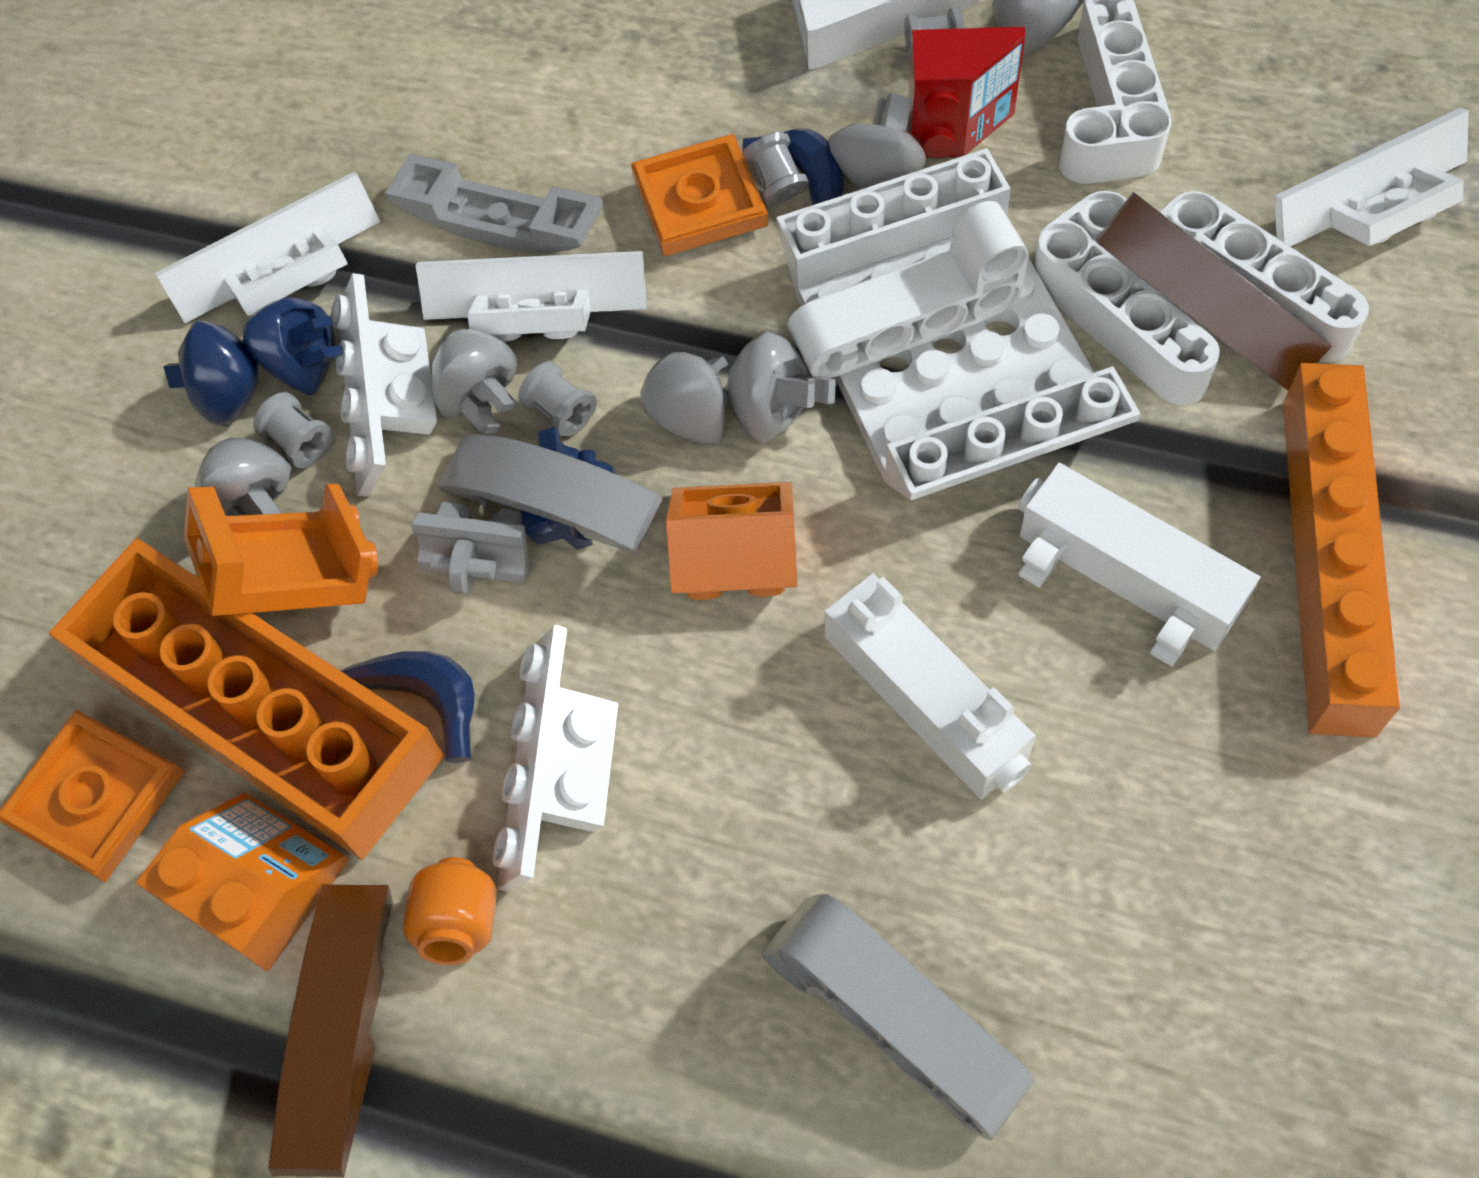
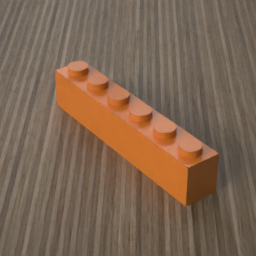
M1301 363L1284 399L1283 414L1309 734L1376 738L1400 709L1365 370L1364 365Z

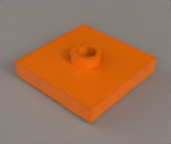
M734 133L630 163L633 179L663 257L769 226L767 210Z
M75 710L0 809V822L106 883L185 772L170 760L86 714Z

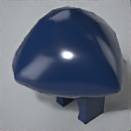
M286 297L273 301L257 310L243 327V343L254 360L273 377L291 389L309 396L315 394L321 385L331 360L343 355L341 346H334L335 333L331 317L322 307L304 299Z
M195 321L190 326L179 348V363H169L163 366L169 388L185 387L193 408L211 423L228 427L237 420L254 393L258 382V363L248 351L243 340L221 325L205 321Z

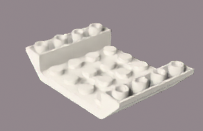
M988 148L776 217L779 235L800 306L950 250L952 229L956 220L967 209L978 203L986 201L997 202L1007 215L1011 188ZM1029 257L1020 298L1004 313L889 356L899 357L907 361L910 366L901 372H890L883 369L879 365L883 360L881 359L835 377L884 482L910 501L1139 421L1141 415L1114 366L1097 372L1093 371ZM994 321H1004L1011 324L1016 331L1009 335L1000 336L995 332H990L986 326ZM941 339H952L960 343L963 348L956 353L945 354L942 351L936 350L933 344Z

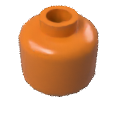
M459 857L444 858L438 863L419 870L409 883L403 922L404 937L413 948L417 949L418 954L428 962L438 965H458L469 961L474 954L481 952L492 939L497 896L495 883L487 873L477 868L471 861Z

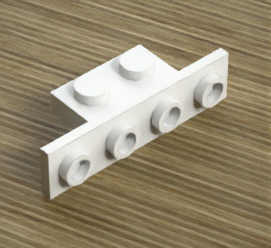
M1460 107L1274 195L1277 239L1291 247L1328 228H1333L1361 243L1371 246L1388 240L1392 235L1420 221L1432 219L1437 213L1462 202L1464 180L1445 172L1467 162L1469 110Z
M352 172L156 272L155 275L184 323L205 314L233 298L238 301L244 312L249 316L265 305L286 298L287 295L304 286L314 287L329 281L334 277L337 269L348 264L338 244L380 223V220L358 174Z
M643 251L417 262L416 264L424 320L468 318L469 329L483 331L503 342L515 340L522 334L544 333V336L549 339L570 338L575 336L578 331L586 330L590 312L647 309Z
M353 273L344 294L336 295L334 298L331 320L333 323L332 327L339 329L341 341L339 345L343 352V355L336 358V371L338 375H344L345 390L341 401V418L344 423H349L351 437L346 449V467L349 472H354L357 496L369 497L386 466L382 430L430 435L437 423L425 329L370 321L364 275Z
M556 625L535 644L530 643L520 665V679L526 681L524 701L518 706L511 726V738L518 741L515 763L509 767L502 787V800L505 803H509L506 826L499 831L493 849V865L499 867L497 890L510 892L533 878L541 821L595 832L604 826L618 703L559 688L567 628Z

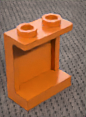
M339 484L325 485L322 508L316 512L240 516L225 515L214 486L188 487L183 539L212 616L365 604L369 578H374L378 571L377 549L373 541L366 540L360 527L358 510L355 505H349Z

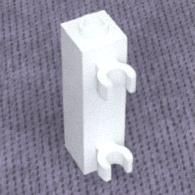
M1060 462L1045 481L1036 478L1030 484L1018 507L1020 511L1024 512L1019 537L1031 543L1022 557L1025 565L1020 570L1019 576L1040 588L1052 573L1058 560L1157 617L1166 624L1156 638L1157 643L1152 648L1150 654L1171 667L1177 662L1191 638L1215 652L1247 605L1261 576Z
M872 573L825 610V639L980 800L997 786L1003 792L1008 791L1028 773L1032 767L1028 760L1036 735L1013 713L1014 706L996 688L993 687L990 690L902 602L903 596L884 577L879 579Z

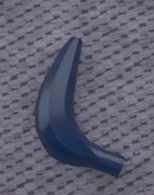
M796 128L784 131V133L788 134L791 141L787 147L795 165L806 175L809 181L808 187L812 205L842 196L843 173L832 155L829 141L811 129ZM761 137L743 138V151L748 145Z
M401 651L372 658L340 670L366 688L403 691L426 699L437 710L442 721L445 761L461 763L471 760L470 722L474 710L475 692L471 677L462 666L449 656L431 651Z

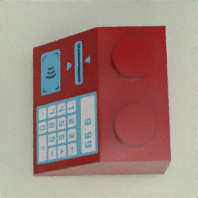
M1025 26L912 30L908 94L912 101L908 117L909 134H912L921 145L926 158L939 159L965 156L1015 114L1026 36Z

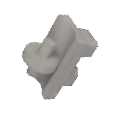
M442 501L434 514L417 512L411 525L413 533L417 536L419 570L449 574L450 589L454 593H469L475 577L519 583L526 582L530 567L525 526L522 524L521 511L500 509L499 512L494 513L491 521L472 519L471 510L467 509L463 504Z

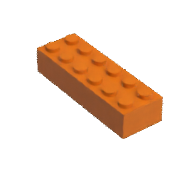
M137 537L48 632L81 666L361 861L364 860L445 757L427 727L253 613L212 616L198 577Z

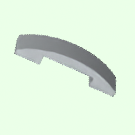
M409 154L385 192L389 202L436 227L492 246L528 252H559L581 247L603 207L601 197L553 186L547 196L541 198L463 180L456 164Z
M482 434L463 435L437 485L443 492L489 506L491 501H495L575 527L585 538L634 554L637 553L662 501V498L657 493L579 459L529 443Z

